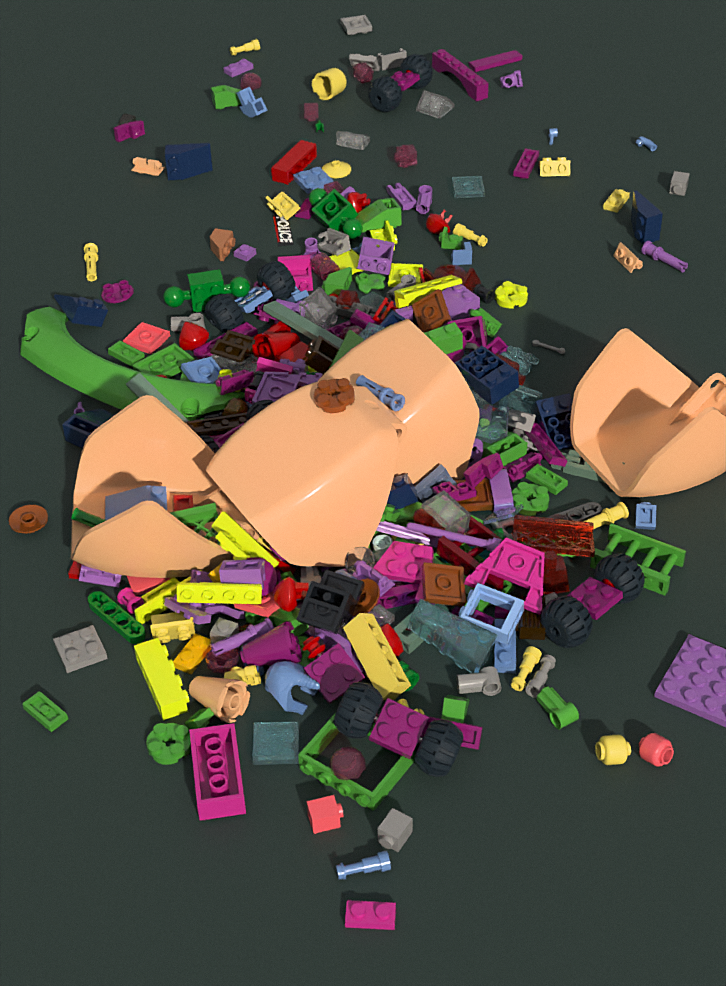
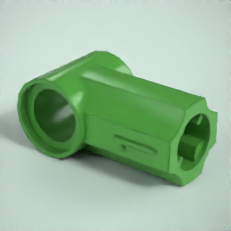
M547 686L537 695V701L549 713L550 720L557 729H561L579 719V713L574 704L571 702L566 703L553 688Z

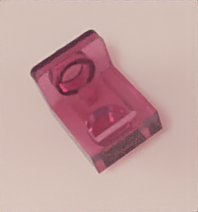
M318 103L304 104V119L316 121V118H319Z

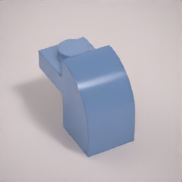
M250 87L237 92L242 104L240 109L248 117L252 118L267 111L262 97L255 99Z

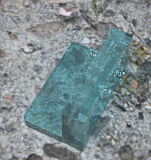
M519 385V388L506 395L500 407L532 414L531 408L535 401L542 400V393Z

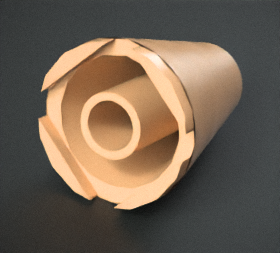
M197 676L189 684L190 695L204 707H209L215 716L227 723L237 721L235 718L238 715L242 716L250 698V692L246 690L247 683L238 679Z

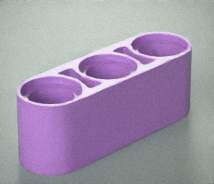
M502 469L492 479H489L493 500V513H507L514 510L507 469Z

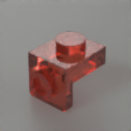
M341 290L336 302L338 305L352 306L353 302L360 303L357 291Z

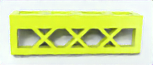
M449 275L394 291L396 307L402 308L412 305L437 289L443 292L448 287L462 284V279Z

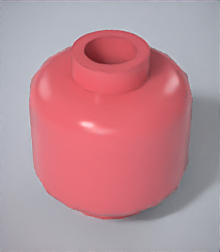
M650 733L639 742V754L643 760L656 767L663 766L671 761L674 751L672 743L668 739L656 733Z

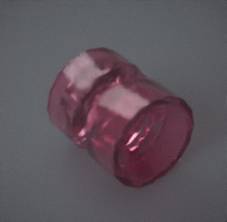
M325 253L316 254L310 263L311 269L323 281L327 279L329 274L340 270L339 266Z

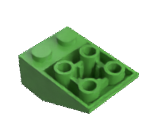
M394 198L379 199L360 211L355 219L361 222L363 226L362 233L367 230L385 228V221H389L390 226H393L394 229L397 226H402L401 207Z
M490 428L475 436V438L483 442L481 459L499 453L504 467L527 455V442L516 433Z

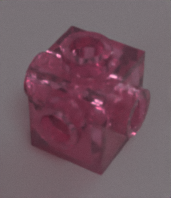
M413 144L396 147L394 159L400 167L417 165V151Z

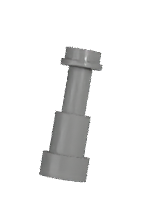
M545 655L541 659L540 663L542 666L540 670L536 671L533 679L528 682L525 688L529 696L537 698V695L545 688L544 684L548 678L547 673L549 669H553L556 660L553 656Z

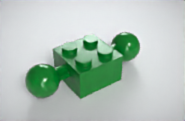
M315 188L310 192L309 202L314 206L311 210L325 227L339 232L343 229V233L349 235L351 239L358 238L362 234L363 226L359 220L355 219L358 213L353 205L339 192L333 189L327 194L322 188Z
M220 269L187 274L189 290L183 291L177 286H171L165 290L163 298L165 303L173 308L181 306L184 300L190 299L193 313L205 311L207 302L216 295L231 293L238 298L245 297L250 291V283L246 278L239 276L233 278L230 284L224 285Z

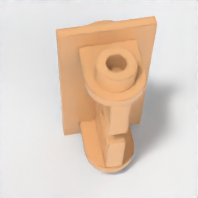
M136 157L133 159L135 166L132 171L159 176L165 168L162 167V163L158 160L149 159L147 164L144 158Z
M620 242L613 256L630 273H632L633 269H641L643 266L642 261L638 260Z

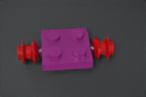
M311 636L304 641L302 651L308 650L310 653L308 659L315 660L304 667V671L310 678L320 684L318 690L330 705L345 694L349 685L363 681L365 676L339 643L324 653L326 645L318 643L320 637L314 638V636Z

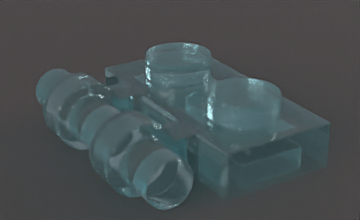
M511 345L508 346L507 352L503 351L498 356L516 369L518 377L521 379L532 370V364L537 365L539 359L534 357V354L523 352L521 348Z

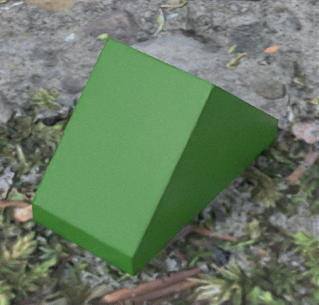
M447 695L444 698L441 719L465 723L470 698Z

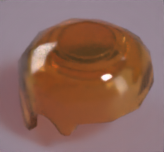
M240 398L231 399L225 407L222 416L247 413V403Z

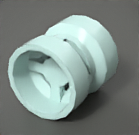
M381 534L373 539V558L376 561H379L393 543L390 536Z

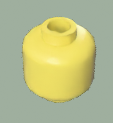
M622 735L602 736L599 742L596 743L595 752L597 759L601 760L604 765L623 764L626 762L628 755L631 754V746Z

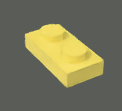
M615 189L604 203L603 209L618 213L629 199L630 193L621 189Z

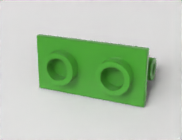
M481 307L479 310L472 309L469 312L470 317H483L486 332L491 338L495 336L502 326L498 320Z

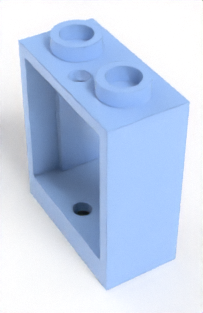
M477 583L475 589H471L468 594L466 606H462L458 615L462 628L508 645L524 612V600ZM480 600L510 611L501 629L471 618Z

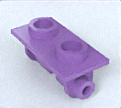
M358 560L355 563L356 571L352 576L358 580L371 579L375 581L380 589V597L395 585L388 577L380 574L366 564L365 561Z
M81 565L79 581L119 588L120 574H113Z

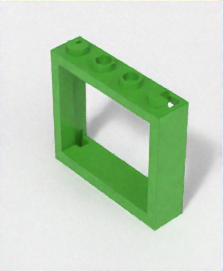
M334 714L298 754L299 769L306 775H312L317 778L322 784L329 785L338 790L341 795L348 796L357 801L362 807H367L374 811L413 764L420 744L417 743L410 759L402 756L373 792L315 760L339 733V730L334 725ZM373 723L369 733L367 734L368 736H370L375 726V723Z

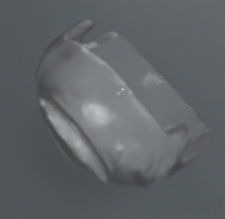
M355 547L347 552L345 562L347 573L352 575L356 571L354 565L358 560L365 561L372 568L375 566V556L369 548Z

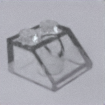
M321 287L299 304L300 315L325 330L337 321L336 306Z

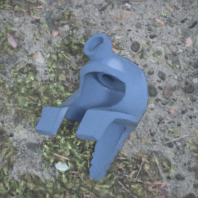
M278 661L274 663L266 672L265 690L273 695L284 711L303 715L308 705L292 698V687L299 685L302 691L315 696L320 688V684L310 678L305 673L304 666L291 661Z

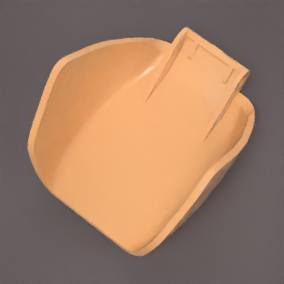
M409 319L389 325L369 336L334 363L318 380L346 378L352 386H357V378L364 375L383 388L389 387L393 389L394 393L405 397V404L399 411H393L389 405H386L407 427L405 437L398 443L399 448L394 478L399 475L408 474L415 487L440 464L446 468L453 480H461L464 477L478 428L479 408L466 380L454 362Z
M621 329L603 349L576 387L570 420L572 445L575 451L603 481L621 497L665 495L703 484L726 471V377L721 373H715L701 387H698L630 329ZM715 380H719L715 387L710 388Z
M317 381L286 394L245 422L214 454L206 468V472L259 534L288 563L298 566L349 567L354 566L358 560L361 561L380 523L394 478L399 448L398 443L405 437L407 427L367 387L353 386L355 400L352 405L350 403L346 406V410L339 413L324 412L323 408L316 406L314 400V391L318 387L317 384L319 382Z
M150 395L141 396L94 430L86 439L76 475L72 514L75 508H79L105 519V496L146 485L166 486L167 510L154 501H143L94 527H89L72 520L71 560L89 568L113 574L149 578L191 576L193 569L211 572L223 560H234V555L230 551L227 552L220 545H217L216 538L213 536L209 540L204 538L207 534L206 532L200 530L199 533H196L194 531L196 529L195 526L194 529H190L171 514L173 512V495H193V507L216 503L220 514L223 511L226 512L255 540L260 537V534L206 472V468L215 453L182 419L156 397ZM215 521L206 523L204 527L211 530L212 524Z

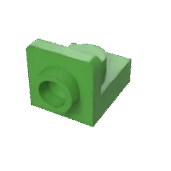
M444 227L443 232H440L439 242H442L441 248L460 250L463 236L448 235V227Z

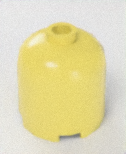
M331 68L316 74L315 78L312 79V88L314 93L316 92L320 96V99L329 100L345 90L347 80L341 70Z

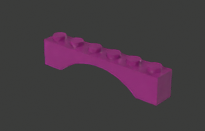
M444 49L432 53L433 69L438 73L445 71L453 73L462 82L468 95L476 102L488 98L487 81Z

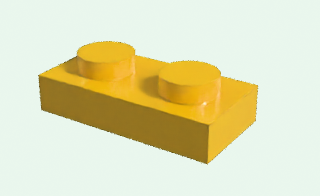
M195 633L174 659L175 668L192 675L212 649L210 647L211 639Z

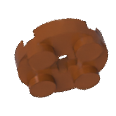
M346 378L321 380L314 391L316 406L323 408V411L326 413L343 412L346 410V406L350 403L352 405L355 400L354 388Z

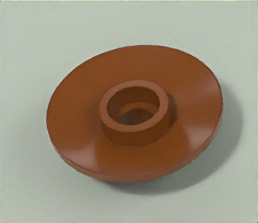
M38 505L19 507L9 517L10 527L18 533L36 532L43 528L48 521L47 511Z
M371 579L360 580L365 583V586L354 611V617L359 613L370 612L377 604L380 589L375 581Z

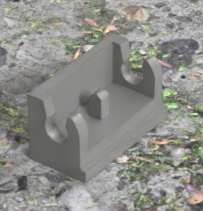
M403 49L388 55L377 54L378 66H380L381 70L400 67L402 61L406 58V50Z
M328 228L327 231L318 235V238H325L323 242L318 244V248L336 256L351 250L349 235Z
M500 408L499 411L505 414L504 418H494L493 422L530 433L536 415L514 409Z

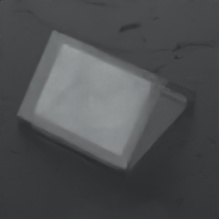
M424 90L416 111L440 119L454 108L455 104L448 97Z
M443 490L421 505L447 531L464 534L468 531L471 514L446 491Z

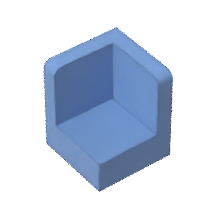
M464 242V250H453L451 254L453 265L472 264L471 242Z

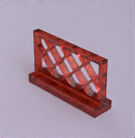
M514 515L512 527L514 541H523L525 543L521 544L545 553L585 557L595 556L593 522Z

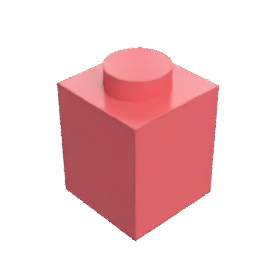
M334 795L307 801V813L313 834L341 827L340 818L344 817L341 803H336Z

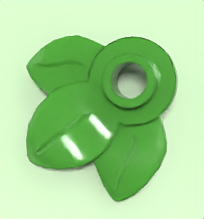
M361 273L355 278L359 290L366 294L371 289L384 290L383 281L385 277L383 275Z

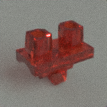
M429 507L428 510L420 508L414 512L413 519L416 524L445 530L442 520L438 518L433 508Z

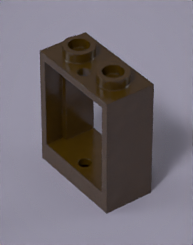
M319 335L316 340L312 339L309 343L308 350L304 355L306 356L304 364L324 375L329 369L339 347Z

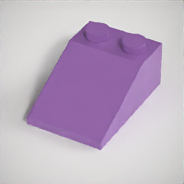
M462 284L448 287L442 292L451 320L453 321L471 318L469 312L472 309H480V298Z

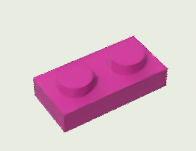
M347 900L345 928L395 930L396 903Z

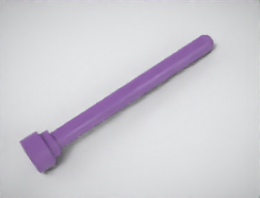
M409 522L406 526L411 531L437 537L445 536L449 540L484 547L490 553L502 542V539L499 538L485 540Z

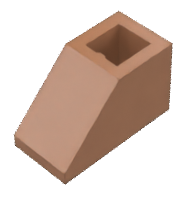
M215 228L210 235L211 251L220 261H224L226 256L229 255L231 248L235 246V238L233 237V231Z

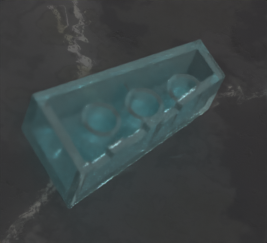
M422 599L419 600L412 612L408 626L411 631L428 644L432 643L439 648L438 651L444 656L448 655L456 661L455 664L461 669L465 668L470 673L480 672L497 638V634Z

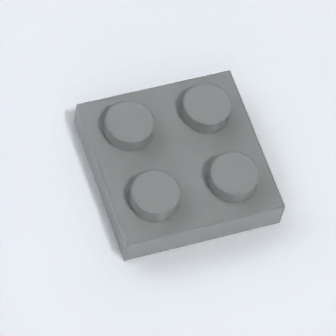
M366 15L340 18L341 25L347 35L372 31V25Z
M93 625L53 639L67 673L108 659Z

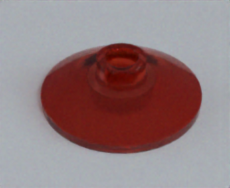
M442 265L434 271V278L438 279L453 275L461 278L463 282L466 278V271L457 265Z

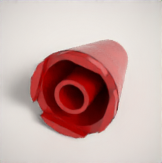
M294 332L257 334L253 339L255 340V344L252 345L253 354L257 361L259 357L277 362L276 357L298 344L300 337Z

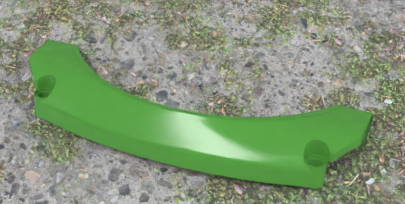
M45 307L27 314L24 333L26 336L22 337L20 355L57 380L99 401L123 410L138 399L126 386V383L138 373H141L188 421L196 420V418L203 414L217 410H226L234 413L245 408V392L234 391L220 395L221 387H217L216 384L187 382L146 374L120 366L90 352L76 342L67 331L65 324L69 319L64 312L52 307Z

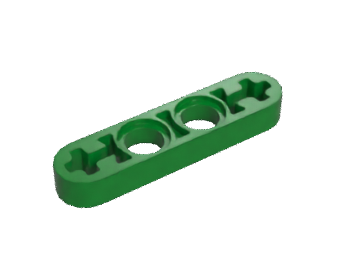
M96 591L88 596L89 608L129 643L139 644L145 640L146 636L143 625L105 593ZM107 610H115L113 614H105ZM122 620L128 621L125 625H118V622Z

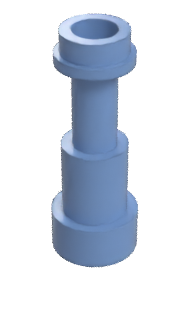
M387 851L378 852L376 856L361 859V862L344 866L342 862L336 865L339 880H345L346 875L362 871L369 873L381 870V872L391 870Z

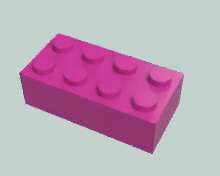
M235 724L189 730L200 821L246 814Z

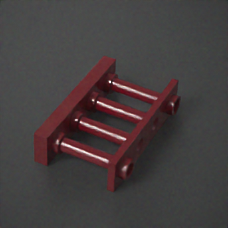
M472 516L469 518L467 532L464 535L489 540V538L501 539ZM445 536L438 539L437 554L452 566L464 567V575L466 577L471 575L480 564L474 558L487 549L476 546L467 553L459 548V546L464 544L462 542L450 541ZM489 574L485 586L502 592L504 579Z

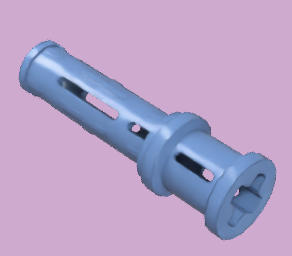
M364 375L357 378V386L367 387L382 403L389 405L393 411H399L403 408L405 404V397L403 395L394 393L393 389L389 387L383 388Z

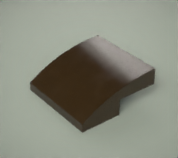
M228 330L223 339L218 338L210 352L211 354L241 363L253 352L252 345L255 344V340H253V337Z

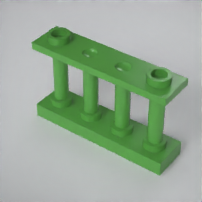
M611 523L608 534L610 542L604 551L595 548L591 554L590 567L595 569L600 560L611 555L617 544L629 547L625 555L631 558L636 550L645 553L647 556L642 564H637L644 573L645 582L643 588L665 596L668 592L671 578L668 574L673 565L683 567L686 551ZM655 557L666 561L660 572L649 569Z

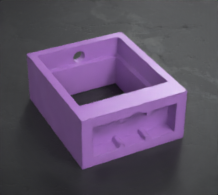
M363 237L357 269L389 275L395 243Z

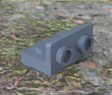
M442 464L415 486L418 499L424 505H427L437 495L432 491V487L448 481L454 486L457 485Z

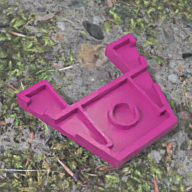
M505 538L489 554V557L483 563H480L471 575L466 577L464 584L475 588L477 583L485 585L489 574L527 588L529 593L524 602V609L540 615L542 611L545 553Z
M393 541L373 569L391 580L420 584L415 597L416 603L430 606L435 605L434 603H425L423 601L422 583L423 563H434L433 548L431 546Z

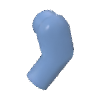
M643 136L638 137L639 139L636 140V144L639 147L644 144L651 151L657 149L656 144Z

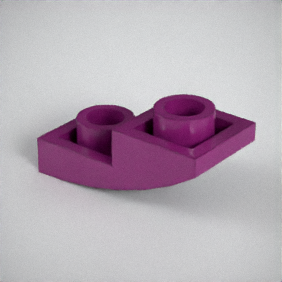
M448 481L432 487V491L442 500L460 501L476 497V489L467 481L458 483L455 486Z

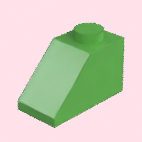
M347 267L328 275L327 279L323 281L322 289L325 290V297L334 293L345 299L352 283V267Z

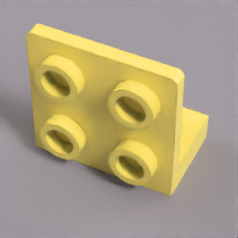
M184 612L151 615V633L153 639L158 638L160 643L170 642L171 639L189 640L195 634L193 617H190V619L185 618Z

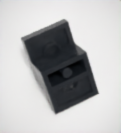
M325 570L320 583L311 581L296 620L337 635L342 620L351 621L365 583Z

